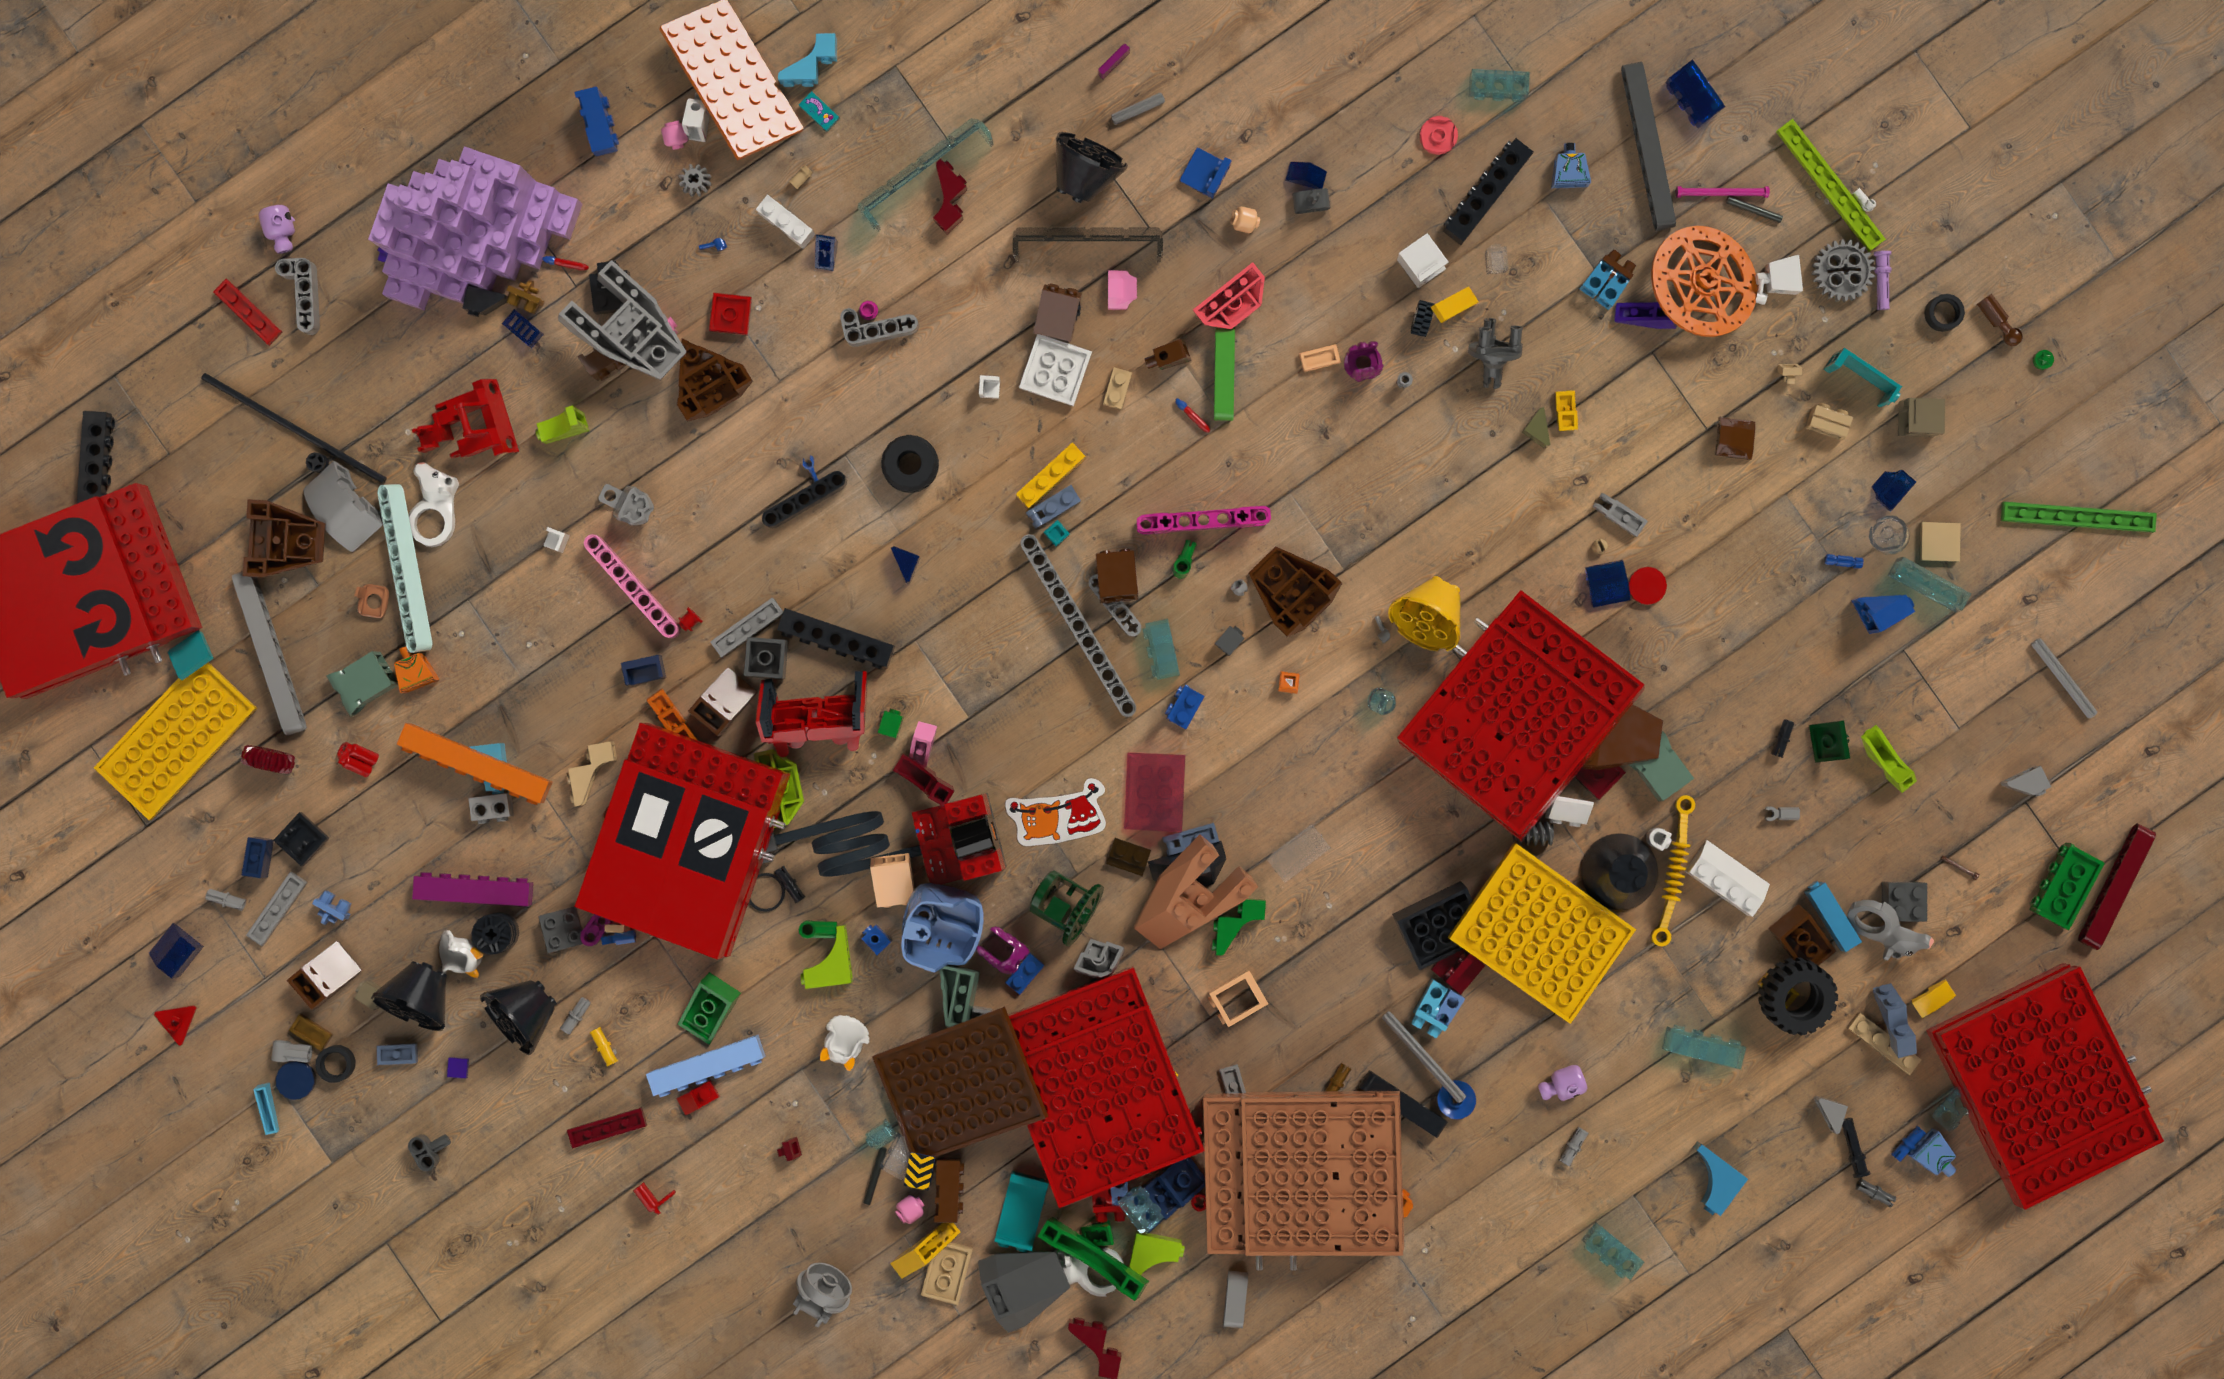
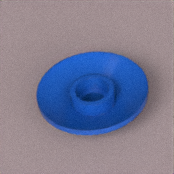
M1453 1080L1466 1095V1098L1461 1103H1454L1452 1095L1442 1086L1437 1097L1438 1106L1447 1117L1463 1119L1473 1112L1476 1105V1095L1469 1084Z

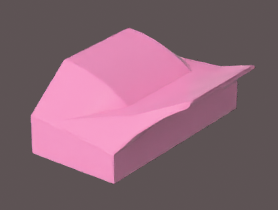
M1108 270V310H1127L1129 304L1137 299V278L1130 275L1128 271Z

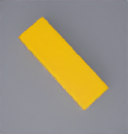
M1468 286L1436 303L1431 309L1440 323H1443L1475 306L1479 301Z

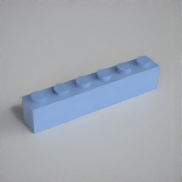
M755 1035L650 1071L646 1076L653 1096L659 1094V1097H664L671 1094L670 1090L677 1088L678 1091L689 1088L688 1084L695 1082L698 1085L706 1082L708 1077L714 1076V1079L724 1076L725 1071L731 1069L732 1072L744 1069L743 1065L748 1063L751 1066L762 1063L761 1059L765 1057L759 1035Z

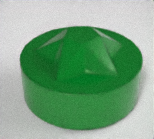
M2048 350L2038 351L2033 356V364L2040 370L2047 369L2054 363V356Z

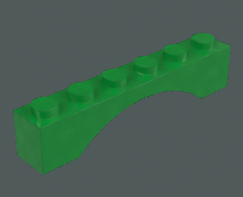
M1054 1217L1046 1221L1038 1235L1039 1238L1054 1248L1070 1254L1093 1268L1113 1284L1118 1291L1133 1301L1140 1298L1149 1283V1280Z

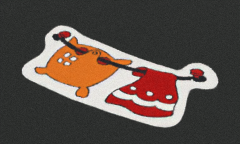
M1092 778L1085 781L1083 792L1047 798H1009L1005 803L1007 814L1017 825V840L1023 846L1055 844L1099 833L1106 826L1105 818L1097 803V798L1104 794L1105 787L1100 781Z

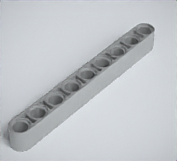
M243 571L232 575L233 584L282 730L286 736L306 730V722L257 577L243 576Z

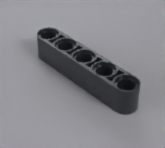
M834 471L766 510L762 515L763 523L769 528L779 527L844 489L847 485L846 476L840 471ZM842 476V483L834 485V477ZM824 485L826 492L823 495H818L816 492L817 488ZM803 495H808L810 498L809 502L802 505L800 498ZM788 504L792 505L793 511L790 514H785L783 511L784 507ZM775 514L776 521L773 524H768L767 517Z
M1370 1070L1359 1085L1364 1091H1400L1401 1115L1436 1138L1439 1137L1448 1123L1441 1116Z

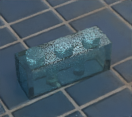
M1168 619L1145 623L1146 628H1142L1144 639L1149 640L1150 646L1146 648L1148 658L1153 659L1154 665L1150 666L1152 676L1156 677L1157 680L1180 676Z

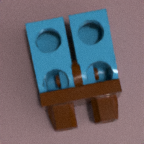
M1614 249L1601 259L1579 288L1593 299L1603 285L1607 283L1595 301L1608 310L1615 304L1634 274L1632 273L1636 267L1629 260L1623 266L1618 264L1617 261L1621 254Z

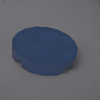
M291 1061L283 1065L278 1071L276 1087L285 1098L291 1100L302 1099L314 1089L316 1076L312 1067L307 1063Z

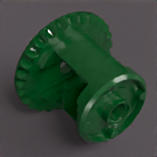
M1053 870L1044 877L1036 889L1030 902L1029 910L1034 915L1063 931L1062 942L1069 947L1079 938L1091 920L1102 898L1104 887L1096 884L1090 890H1087ZM1060 883L1070 887L1066 895L1071 897L1074 891L1083 895L1073 911L1071 905L1056 896L1052 898L1047 908L1044 909V903L1051 892L1053 893L1054 889L1058 890Z

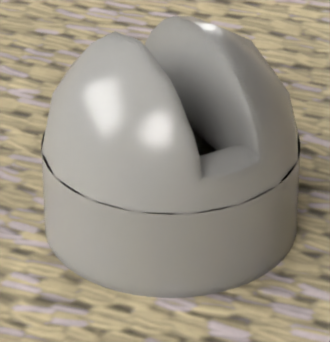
M1239 579L1232 584L1231 590L1237 596H1243V592H1247L1248 587L1243 579Z

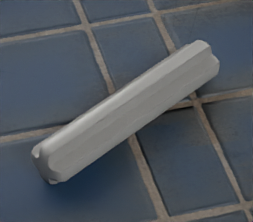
M1162 93L1153 95L1112 114L1111 119L1117 125L1165 102Z

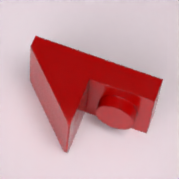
M709 1080L676 1099L684 1114L687 1115L720 1096L712 1081Z

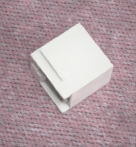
M1428 233L1402 250L1397 258V261L1418 289L1446 270L1444 265L1449 263Z

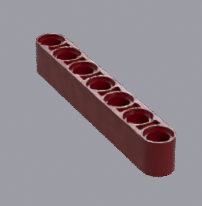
M2138 823L2132 827L2079 934V942L2095 950H2099L2102 947L2155 840L2156 832Z

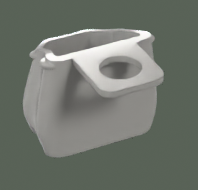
M605 484L598 497L600 502L614 508L613 516L617 520L632 526L647 523L650 513L654 510V505L649 495L640 491L635 486H626L621 491L609 484ZM607 490L615 492L616 496L613 501L605 499L604 494Z

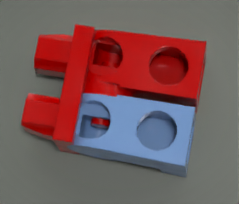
M1128 1182L1112 1187L1111 1190L1107 1189L1092 1195L1093 1213H1095L1097 1222H1107V1212H1114L1115 1221H1125L1128 1208L1123 1202L1128 1199Z

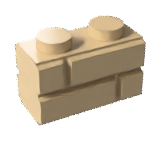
M1819 403V405L1812 406L1805 428L1838 440H1843L1847 437L1853 417L1849 416L1845 410L1837 409V411L1830 409L1829 405Z

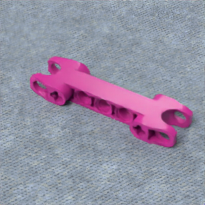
M1250 506L1222 510L1145 514L1137 518V532L1149 535L1208 529L1258 527L1270 522L1271 511L1266 506ZM1256 513H1264L1266 519L1258 520ZM1241 514L1245 517L1243 521H1241V518H1238ZM1204 515L1209 519V523L1201 525L1198 522V518ZM1218 515H1226L1228 522L1225 524L1219 523L1217 520ZM1187 517L1190 524L1183 527L1179 524V519ZM1148 520L1151 523V527L1144 529L1141 526V522ZM1163 520H1167V526H1164L1162 524Z

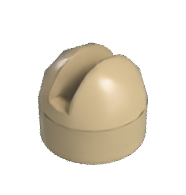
M1597 539L1592 543V550L1595 554H1603L1608 549V544L1603 539ZM1599 541L1601 542V545L1604 549L1603 551H1601V548L1598 544Z

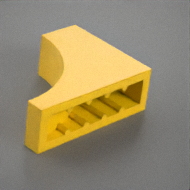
M940 1223L920 1241L902 1252L890 1264L901 1279L928 1264L961 1232L954 1223Z

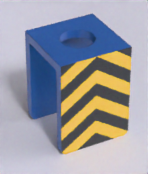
M911 1152L904 1186L928 1191L931 1185L936 1157Z

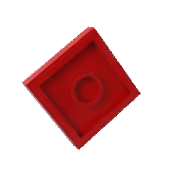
M713 293L709 331L748 336L752 297Z

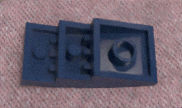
M1189 1157L1166 1166L1123 1203L1146 1233H1150L1163 1220H1167L1177 1209L1186 1205L1206 1186L1205 1176Z

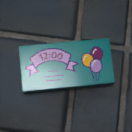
M812 91L799 104V107L826 132L840 119Z

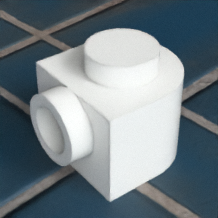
M1653 828L1648 831L1646 840L1652 847L1663 851L1664 848L1667 849L1671 844L1672 839L1670 837L1672 834L1664 829Z

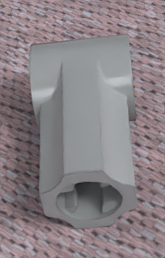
M275 1040L273 1041L271 1061L310 1062L313 1053L312 1045L292 1044L290 1041Z

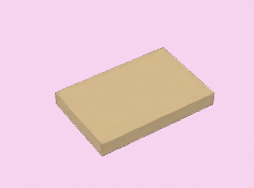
M950 1242L929 1262L921 1296L958 1305L973 1248Z

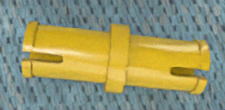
M599 1027L591 1031L590 1034L598 1047L596 1048L597 1052L601 1053L608 1067L618 1062V1059L610 1047L612 1045L611 1042L607 1041L601 1030L602 1028Z

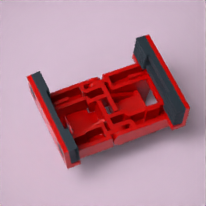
M855 671V695L824 696V699L811 697L778 701L773 679L761 680L756 714V725L761 742L773 743L780 757L788 755V746L797 749L802 747L808 740L831 739L838 745L847 743V748L850 751L858 750L860 736L865 733L867 671Z

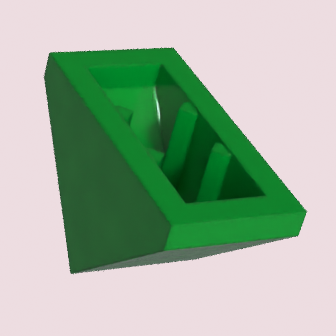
M1110 1220L1081 1227L1082 1236L1096 1246L1114 1244Z

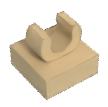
M1778 364V372L1784 376L1786 384H1795V375H1802V367L1798 364Z

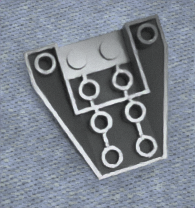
M1056 1251L999 1253L978 1261L981 1286L996 1321L1008 1333L1025 1327L1070 1288Z

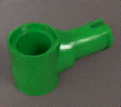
M1185 540L1181 555H1178L1174 563L1172 572L1176 578H1186L1190 572L1193 561L1191 558L1197 546V543L1192 542L1191 547H1189L1191 540ZM1184 565L1187 570L1185 572L1178 571L1177 566Z

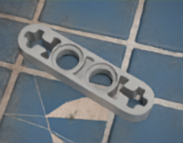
M1095 574L1089 579V587L1100 600V595L1097 593L1099 592V587L1092 586L1094 583L1093 579L1096 578L1098 580V574ZM1123 601L1109 604L1102 603L1128 636L1135 637L1141 632L1140 622ZM1122 607L1126 610L1127 614L1124 618L1120 619L1115 615V612L1118 608ZM1131 616L1133 619H1130L1129 621L1133 625H1138V627L1136 628L1137 632H1129V625L1125 623V625L1123 626L1121 622L1127 620V618Z

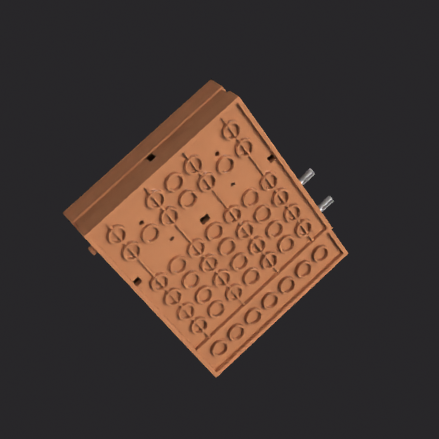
M1400 1091L1246 1092L1206 1094L1203 1097L1207 1254H1246V1256H1256V1270H1259V1259L1260 1270H1263V1256H1290V1270H1293V1258L1294 1270H1297V1256H1403L1404 1215Z

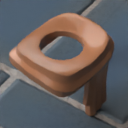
M373 584L364 585L363 588L357 587L354 595L359 598L358 613L367 617L383 618L389 600L388 589L384 586ZM372 594H377L381 597L382 603L377 609H372L367 604V599Z

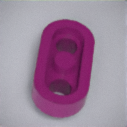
M594 914L580 934L581 942L586 946L598 944L601 937L606 933L605 924L612 921L605 918V923L601 924L599 922L600 916ZM589 933L594 934L593 940L589 939Z

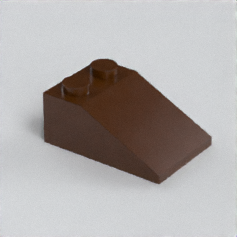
M1799 904L1769 927L1771 933L1793 960L1796 957L1803 958L1804 960L1808 959L1819 966L1836 952L1812 916Z

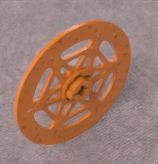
M1707 226L1682 228L1668 236L1656 251L1651 269V281L1655 297L1669 319L1685 331L1704 337H1717L1728 334L1739 328L1749 318L1756 304L1758 285L1756 284V273L1753 264L1740 244L1726 233ZM1693 241L1710 242L1717 245L1719 249L1715 252L1695 248ZM1679 246L1682 247L1684 251L1683 256L1674 269H1668L1667 265L1671 255ZM1699 254L1712 256V259L1705 264ZM1692 255L1694 256V258H1695L1696 261L1698 262V264H1699L1698 266H1695V265H1694V261H1693ZM1728 255L1733 258L1738 266L1742 282L1736 280L1727 261ZM1687 259L1690 270H1680V267ZM1718 259L1719 263L1715 270L1711 265ZM1722 266H1724L1730 279L1720 276ZM1678 275H1688V281L1679 278ZM1667 281L1673 282L1683 303L1681 307H1678L1670 295ZM1721 282L1729 284L1731 287H1721ZM1680 284L1690 288L1687 297H1685ZM1694 292L1698 298L1691 303L1690 300ZM1719 292H1729L1730 294L1722 304ZM1735 293H1740L1742 295L1740 304L1735 312L1728 316L1725 311L1726 307ZM1710 297H1715L1717 307L1715 306ZM1704 299L1711 309L1698 307L1697 304ZM1696 311L1713 314L1717 321H1700L1691 317L1690 313Z

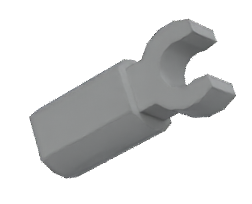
M1770 806L1765 807V810L1772 811L1771 817H1765L1767 821H1773L1776 818L1778 820L1800 819L1799 807H1779L1778 810Z

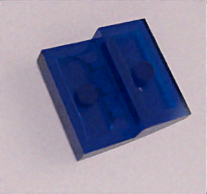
M1623 560L1585 567L1587 586L1590 590L1593 608L1631 600Z

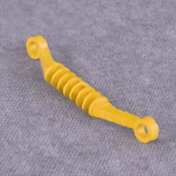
M1688 795L1679 796L1675 801V808L1679 813L1676 842L1672 841L1671 844L1676 846V849L1670 850L1675 856L1668 858L1674 864L1667 865V867L1672 869V872H1666V875L1670 876L1671 879L1664 880V882L1670 886L1663 887V890L1667 891L1668 894L1661 897L1665 899L1662 918L1658 927L1651 933L1652 942L1660 947L1668 945L1671 941V933L1667 928L1676 901H1681L1676 896V894L1682 893L1677 886L1684 885V883L1678 880L1685 878L1680 871L1686 870L1685 867L1681 866V863H1688L1683 858V856L1689 855L1688 852L1684 851V848H1690L1691 846L1687 844L1686 839L1688 814L1692 813L1695 809V801ZM1684 799L1690 803V807L1687 810H1683L1680 806L1681 801ZM1660 931H1663L1666 935V939L1663 942H1658L1656 939V935Z

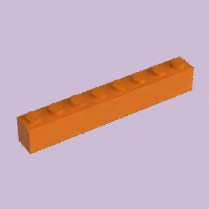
M405 723L396 744L401 746V750L404 752L420 754L419 758L438 761V766L447 769L449 766L455 768V772L460 775H472L473 780L477 782L491 783L490 787L500 791L502 788L506 789L511 796L517 798L523 796L527 798L526 801L533 805L545 802L553 781L412 723Z

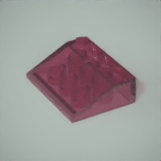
M1127 753L1124 829L1182 832L1185 755Z

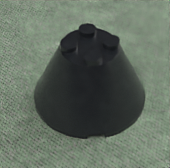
M1059 132L1056 136V190L1058 192L1073 196L1072 200L1078 203H1083V200L1089 202L1126 171L1128 164H1123V158L1107 147L1088 138H1084V141L1077 139L1073 133Z
M1610 834L1595 841L1586 855H1584L1581 864V879L1588 895L1604 907L1612 910H1628L1642 904L1652 894L1658 879V865L1652 850L1642 840L1628 834Z
M412 961L411 964L374 992L371 999L374 998V1004L401 1020L408 1022L411 1019L419 1023L418 1027L432 1031H443L445 1027L447 975L443 972L432 970L433 966L428 963L422 962V964Z
M531 980L487 991L480 995V1001H485L487 1006L484 1009L493 1023L512 1044L516 1041L521 1046L519 1050L526 1055H531L535 1051L555 1010L554 1006L557 1005L552 996H547L544 992L545 987L538 980L536 982Z

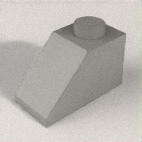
M2033 766L2000 782L2001 786L2026 795H2035V797L2045 794L2046 789L2051 787L2041 766Z

